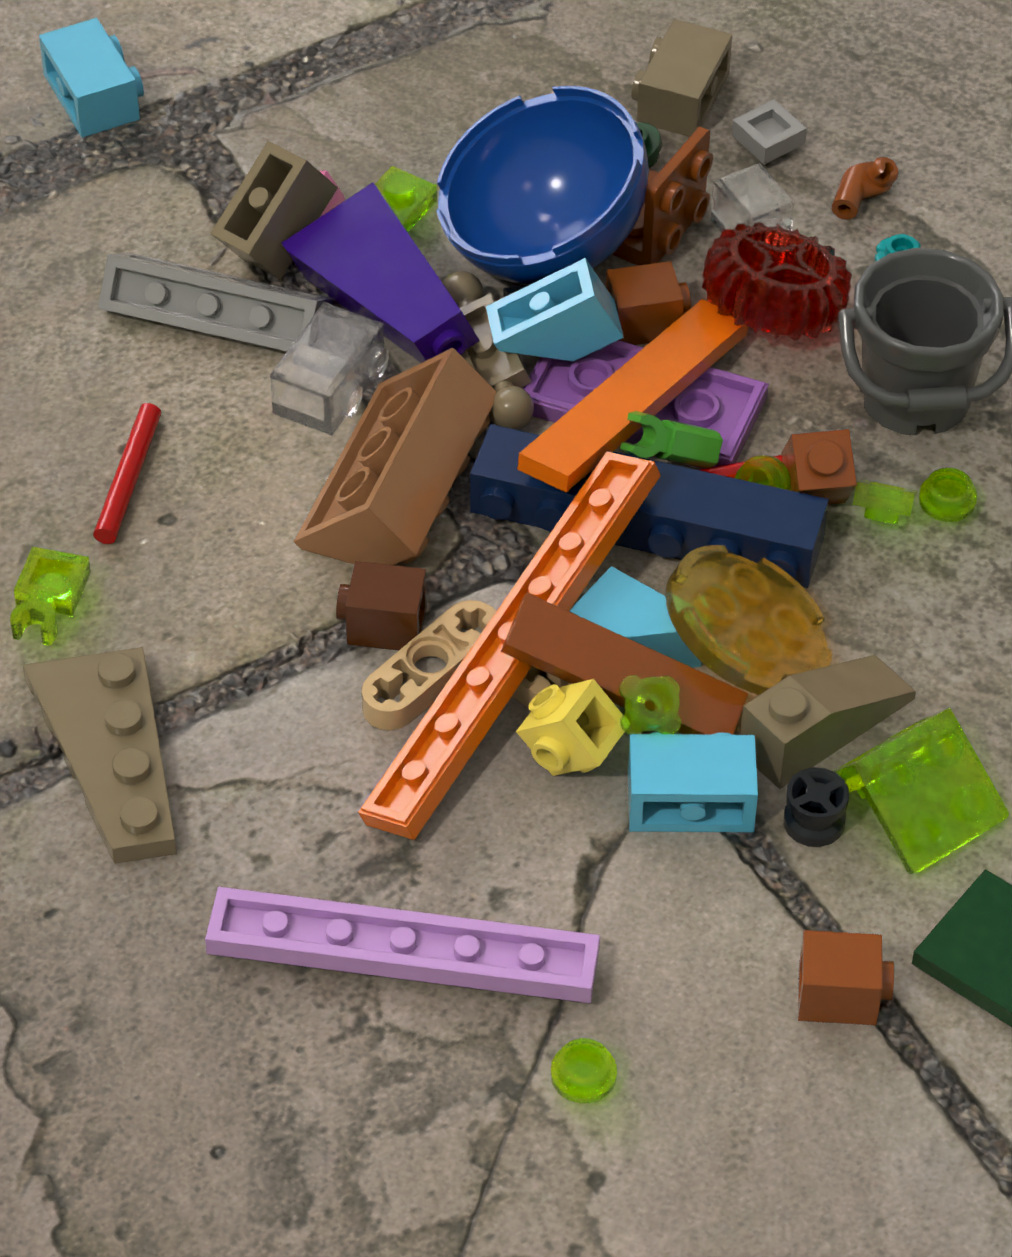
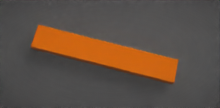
M701 299L519 453L517 470L567 493L597 466L606 451L614 452L622 442H625L642 427L640 423L627 420L628 413L638 411L655 416L747 336L749 319Z

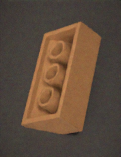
M454 348L379 383L293 542L302 550L354 565L355 561L395 565L399 562L407 564L415 560L425 550L429 542L426 535L432 523L449 503L450 498L447 494L455 478L466 469L470 462L468 453L475 439L489 425L490 417L488 414L494 404L495 389Z

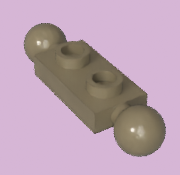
M467 271L453 272L442 283L480 340L465 350L461 356L496 391L494 404L489 412L494 424L520 430L531 421L534 414L533 400L529 393L522 389V387L532 383L520 354L499 351L494 345L486 306L496 302L492 294L489 293L483 296V286L474 274Z

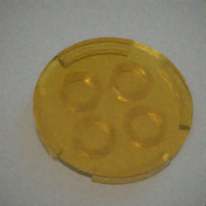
M709 545L689 552L670 575L666 585L665 598L670 619L677 633L690 651L704 665L729 683L748 692L760 695L789 675L830 665L833 653H831L832 650L827 648L826 638L821 628V624L825 620L821 610L808 592L792 576L769 560L761 558L756 563L747 558L728 553L723 545Z

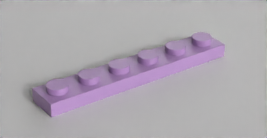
M218 887L205 937L206 953L211 955L591 1003L599 955L600 935Z

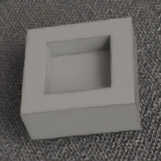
M771 100L733 119L732 136L763 164L806 143L807 128L776 100Z

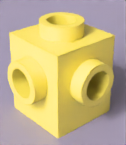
M594 679L562 687L553 684L541 690L529 703L528 708L531 712L516 730V733L531 749V754L535 761L547 769L552 776L579 770L582 773H586L600 766L630 723Z

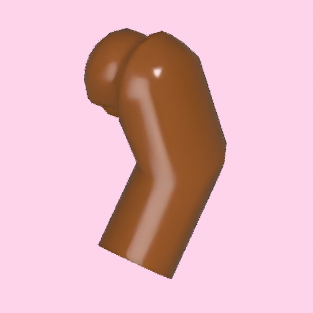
M879 157L874 162H863L849 167L841 178L833 200V213L840 219H852L857 215L862 200L884 194L890 190L892 183L897 180L899 173L895 162L888 157Z

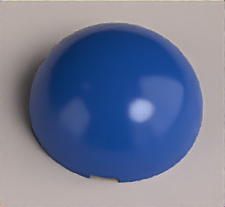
M554 86V93L538 96L523 101L519 95L485 114L461 136L449 152L438 176L437 184L440 187L436 212L445 235L466 260L478 269L499 279L514 283L533 284L584 258L594 268L610 257L622 245L638 221L644 206L649 167L645 143L635 120L623 105L608 94L587 87Z

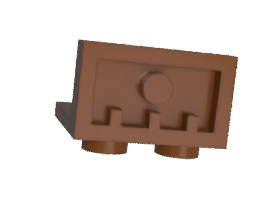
M699 126L660 172L652 169L649 170L645 203L639 219L629 236L612 255L637 266L658 263L665 254L671 255L677 249L682 234L693 222L699 223L702 220L710 203V194L706 192L707 175L713 163V154L709 152L710 130Z

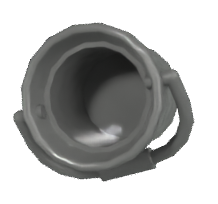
M912 248L889 253L868 266L856 283L853 308H845L838 313L843 359L848 375L859 387L860 392L862 391L865 395L863 406L867 414L881 426L903 435H916L918 425L929 426L936 424L934 434L946 432L963 420L971 406V402L992 395L1007 383L1012 373V297H1003L991 274L973 260L941 249ZM1004 313L1006 334L1004 359L993 376L983 384L975 386L983 357L999 333ZM854 329H857L862 338V368L860 367L855 349Z

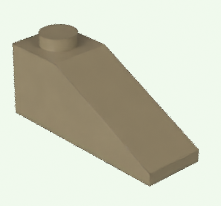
M876 655L789 675L743 705L740 735H755L757 769L777 788L781 789L799 771L814 767L914 700L916 691Z

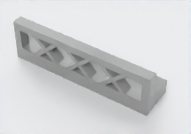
M128 252L107 254L98 309L309 356L313 355L319 319L321 316L332 315L335 298Z

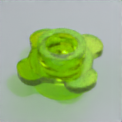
M630 675L620 683L619 693L625 700V714L620 720V725L624 732L628 735L641 734L643 731L675 734L680 729L681 719L677 715L680 705L678 695L680 688L672 677H647L641 680L636 675ZM646 701H652L655 704L654 711H648L645 708Z

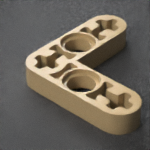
M466 600L458 602L370 674L364 681L361 691L362 711L364 718L369 724L382 730L401 729L410 724L431 706L481 633L475 629L479 627L483 631L497 610L481 601ZM461 628H464L468 631L463 633L461 632ZM433 656L444 660L447 665L438 672L427 673L417 669L414 664L423 657ZM532 666L512 697L528 708L531 700L544 688L553 684L562 687L571 683L547 672L545 679L542 677L545 672ZM400 694V701L398 703L392 700ZM383 697L386 700L380 703L378 698Z

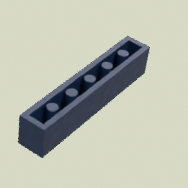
M490 424L470 472V512L485 515L492 519L534 526L551 532L593 470L567 493L517 470L519 453L540 435ZM612 452L654 461L661 475L614 545L653 553L664 558H675L706 565L722 571H732L763 578L779 584L809 588L824 540L829 499Z

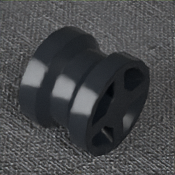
M815 767L801 770L792 776L787 785L783 822L787 834L792 839L808 847H822L832 844L841 837L845 829L846 809L849 802V788L845 780L836 772L826 768Z

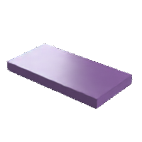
M615 341L576 361L540 357L530 375L532 383L523 388L533 400V416L555 423L641 351L643 347ZM710 367L655 416L661 421L671 420L717 431L720 433L723 442L718 463L713 467L733 464L737 462L767 399L769 384ZM643 427L625 442L631 444L638 443L643 436Z

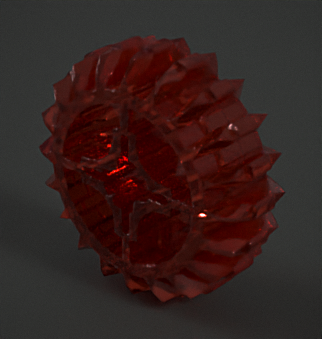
M755 222L753 227L746 224H737L735 229H725L722 231L720 238L714 239L712 248L708 249L704 262L702 288L707 291L706 300L713 305H718V313L720 315L732 316L734 318V325L749 326L754 329L755 334L760 331L770 333L774 339H777L780 335H786L793 341H798L802 335L808 338H817L820 332H831L834 324L839 323L838 313L840 310L847 308L850 299L852 274L846 269L847 261L835 256V249L833 247L820 245L818 237L804 236L799 233V229L794 231L783 229L779 223L775 227H767L761 222Z

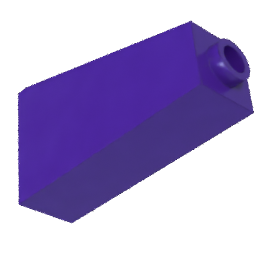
M373 182L282 242V245L307 281L329 297L335 298L336 302L420 363L451 348H454L462 355L465 350L480 341L450 293Z

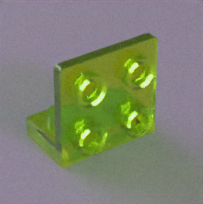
M950 707L914 722L833 770V772H836L845 780L849 792L857 790L861 799L866 797L909 874H915L924 870L1001 823L1009 816L1008 809Z

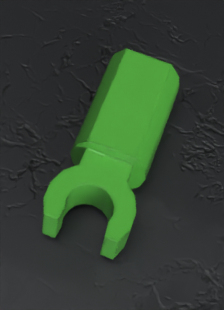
M634 411L628 413L627 420L642 425L643 436L636 444L622 442L620 449L625 453L641 458L656 456L658 459L701 468H712L718 463L723 439L717 431L671 420L661 421L658 417L643 412Z

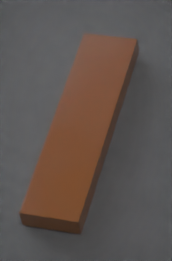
M526 593L522 598L501 649V652L571 684L594 679L613 703L681 734L711 735L723 732L734 735L743 705L748 696V693L530 593Z

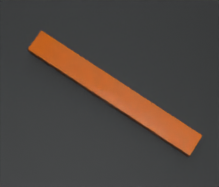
M606 451L358 811L365 825L408 839H416L532 667L501 652L522 598L526 593H530L570 611L660 478V472L654 461Z

